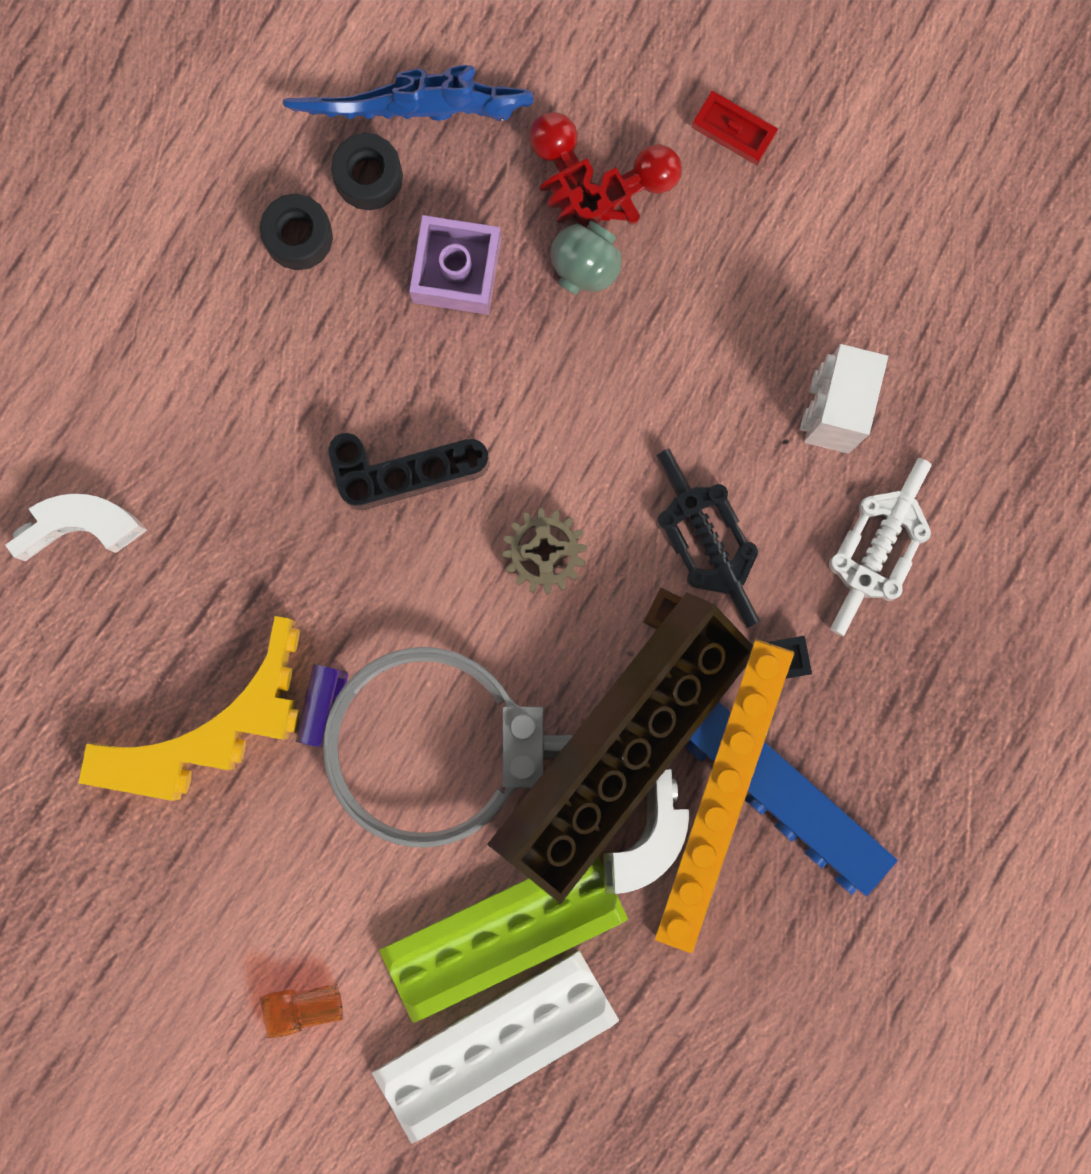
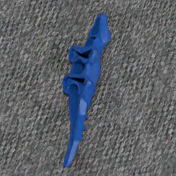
M458 65L447 68L445 73L427 75L426 71L419 68L400 72L396 75L395 83L354 96L283 99V106L295 112H308L312 115L326 114L328 117L343 115L348 119H354L355 116H364L366 119H372L374 116H384L387 119L393 116H400L405 119L411 117H430L432 120L440 121L450 118L452 114L464 112L466 114L475 113L497 121H505L515 109L522 106H531L534 102V94L527 89L495 86L493 88L473 81L474 67L471 65Z

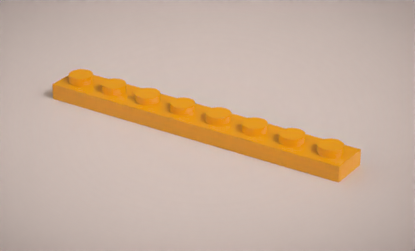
M755 639L655 941L691 954L694 951L789 671L794 651Z

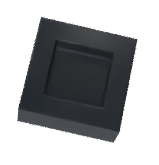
M805 635L767 642L794 651L786 679L812 674Z

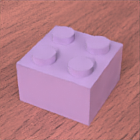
M422 215L409 291L412 302L489 315L501 245L500 227Z

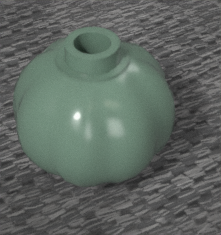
M592 221L589 222L586 228L574 224L559 232L552 243L550 251L551 264L560 276L557 284L576 296L580 289L598 292L612 285L621 272L622 266L621 251L613 246L617 237Z

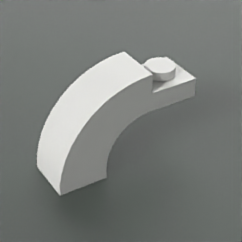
M65 494L46 499L29 508L37 522L35 524L29 522L18 528L12 534L14 539L5 546L14 558L27 561L62 535L75 531H86L94 534L107 550L117 553L145 533L147 529L134 515L108 500L86 494Z
M671 769L665 770L646 794L647 823L639 840L622 852L603 854L605 894L627 893L647 886L663 875L680 853L688 830L689 809H673V803L678 798V786L676 780L672 779Z

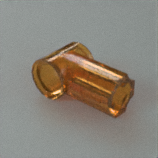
M338 984L301 992L284 990L260 997L267 1038L295 1034L302 1031V1028L341 1021L344 1018L342 998Z

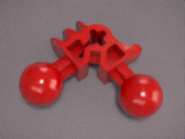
M558 112L542 114L534 121L529 131V142L532 150L540 158L554 162L559 173L547 179L539 187L541 191H552L553 195L547 202L550 208H561L562 213L556 219L558 223L574 217L583 226H588L590 221L598 224L602 220L610 221V219L627 221L629 224L634 225L638 223L640 214L631 200L632 195L642 190L655 194L668 192L678 184L682 176V164L677 153L668 146L656 144L646 147L638 154L632 170L620 175L617 167L604 173L601 185L592 183L594 170L588 158L579 161L574 152L578 133L575 124L569 117ZM583 195L590 203L597 201L595 211L591 212L588 207L582 209Z

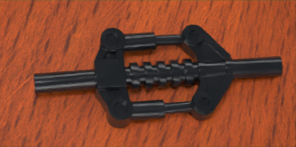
M670 448L662 451L656 457L677 497L674 498L666 511L660 513L657 518V526L665 532L675 553L680 554L689 571L687 575L688 584L697 589L723 594L728 593L746 628L760 622V619L742 586L745 584L758 555V549L755 544L746 541L737 524L740 521L727 498V488L722 484H716L712 487H694L691 489ZM715 505L726 528L730 527L739 544L733 560H728V552H724L722 549L724 547L723 542L718 541V533H714L712 530L715 528L713 523L708 522L709 516L707 513L704 514L702 510ZM687 518L690 519L688 524L690 528L694 527L695 531L693 533L695 537L699 536L700 541L698 543L700 547L704 546L705 550L703 552L705 556L708 555L710 557L708 562L710 566L714 565L715 569L696 568L687 550L689 546L677 524Z

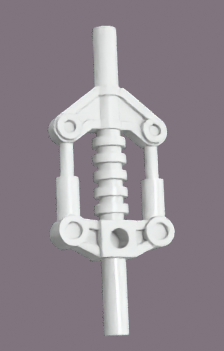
M922 458L917 459L901 492L869 496L859 503V512L861 514L853 530L848 531L838 553L829 561L830 570L840 577L846 588L850 589L830 628L835 634L845 635L864 597L883 598L886 601H892L902 594V584L913 564L911 560L919 544L927 541L931 535L928 523L915 499L932 466L930 462ZM880 515L886 517L887 519L882 520L880 524L882 529H878L875 534L877 538H873L871 542L872 548L869 547L866 551L868 556L863 557L861 561L863 566L857 564L851 557L862 538L860 534L868 518ZM900 526H903L911 542L904 556L899 557L889 579L877 574V572L881 571L883 567L881 563L886 562L888 558L886 553L891 552V544H895L897 540L896 535L900 534L902 530Z

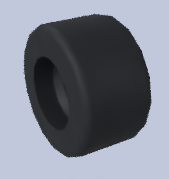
M370 133L350 136L338 146L333 155L331 172L337 191L345 202L355 208L375 210L385 207L395 199L400 191L403 172L398 152L388 140L381 136ZM363 160H376L382 166V176L380 179L368 185L357 183L352 175L354 166Z
M300 194L283 195L271 202L263 212L259 226L261 240L272 259L284 268L293 270L310 269L322 262L330 252L333 241L331 223L322 206L311 197ZM303 219L311 226L310 238L301 245L291 246L287 244L282 238L284 226L292 220Z

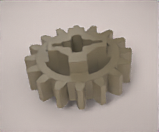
M539 508L538 518L532 519L527 512L524 513L525 524L521 526L513 522L511 528L516 533L515 536H504L503 539L506 544L511 546V550L502 552V557L512 559L513 561L506 568L507 573L517 571L519 576L516 579V584L520 586L526 580L529 581L531 593L536 591L538 585L544 586L546 595L551 593V585L557 584L562 591L565 590L566 584L564 579L566 577L574 581L579 577L573 570L574 567H585L586 561L578 557V553L587 551V545L577 544V540L583 535L582 529L572 532L570 528L574 519L570 517L564 522L559 521L558 510L554 511L551 518L545 516L543 508ZM550 527L561 531L569 542L558 541L550 534ZM536 528V536L529 544L519 546L523 536L528 531ZM548 542V547L556 550V553L550 554L549 561H542L540 555L533 553L534 550L540 549V543ZM571 557L565 569L554 576L553 567L560 559ZM520 561L534 564L539 569L540 577L529 573Z

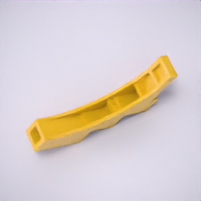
M278 616L274 617L267 656L257 674L245 690L215 718L187 734L158 744L140 747H118L97 743L86 744L78 783L170 801L181 800L182 793L187 794L191 783L192 772L187 770L188 763L223 770H234L236 763L242 762L246 747V740L241 739L242 732L282 740L289 739L290 732L296 733L300 710L294 709L296 701L283 699L281 694L282 690L288 691L291 682L292 668L287 667L289 653L296 652L299 642L300 630L295 629L296 621Z

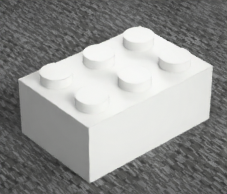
M840 344L832 355L827 354L825 362H821L819 369L815 370L811 381L809 393L815 394L814 401H811L809 408L806 407L800 430L806 431L804 443L849 454L869 436L888 361L887 355Z

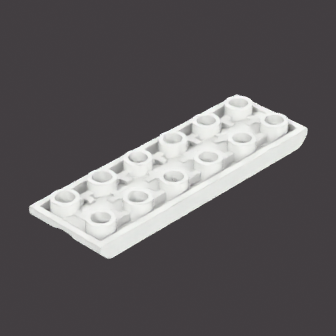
M578 950L372 1071V1075L412 1144L611 1028L619 1019L581 952Z

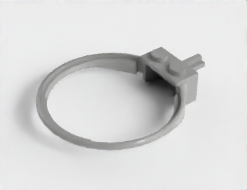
M414 647L397 650L373 660L353 675L336 697L326 721L323 757L326 774L337 800L349 816L371 834L394 844L421 848L437 847L472 835L496 816L515 790L519 788H532L543 774V759H555L573 735H543V707H522L515 704L499 681L474 660L450 650L433 647ZM423 661L446 664L466 672L488 690L498 705L505 702L507 706L503 707V787H506L505 792L498 788L491 800L467 821L446 830L426 833L400 830L379 821L369 814L350 792L341 771L338 753L339 733L344 715L350 703L363 686L380 673L392 667Z

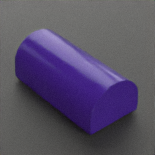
M313 664L295 742L323 748L326 721L336 697L347 683L348 672Z

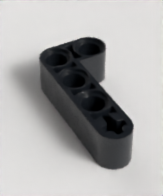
M341 433L335 436L328 448L339 493L344 502L355 510H367L471 481L483 476L488 471L490 465L489 454L485 445L475 439H465L372 466L363 443L353 434ZM352 444L358 447L357 457L353 461L345 463L339 460L338 454L343 446ZM473 451L475 456H482L477 459V466L474 468H470L468 462L456 464L458 473L452 474V467L447 457L453 455L455 463L467 458L466 452ZM430 461H439L445 466L443 474L437 479L427 478L423 473L425 465ZM394 471H401L407 477L405 485L396 490L388 488L386 486L388 475ZM362 481L368 484L369 490L363 499H350L349 488L353 483Z

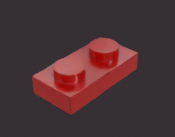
M711 91L691 126L694 130L757 166L778 131L777 127L714 91Z

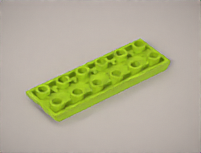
M598 856L561 904L527 878L379 949V952L412 1023L606 932L627 921L628 917L618 895L605 894L604 866Z

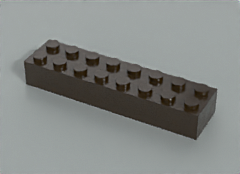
M686 592L487 845L561 904L746 668L753 644L713 603Z

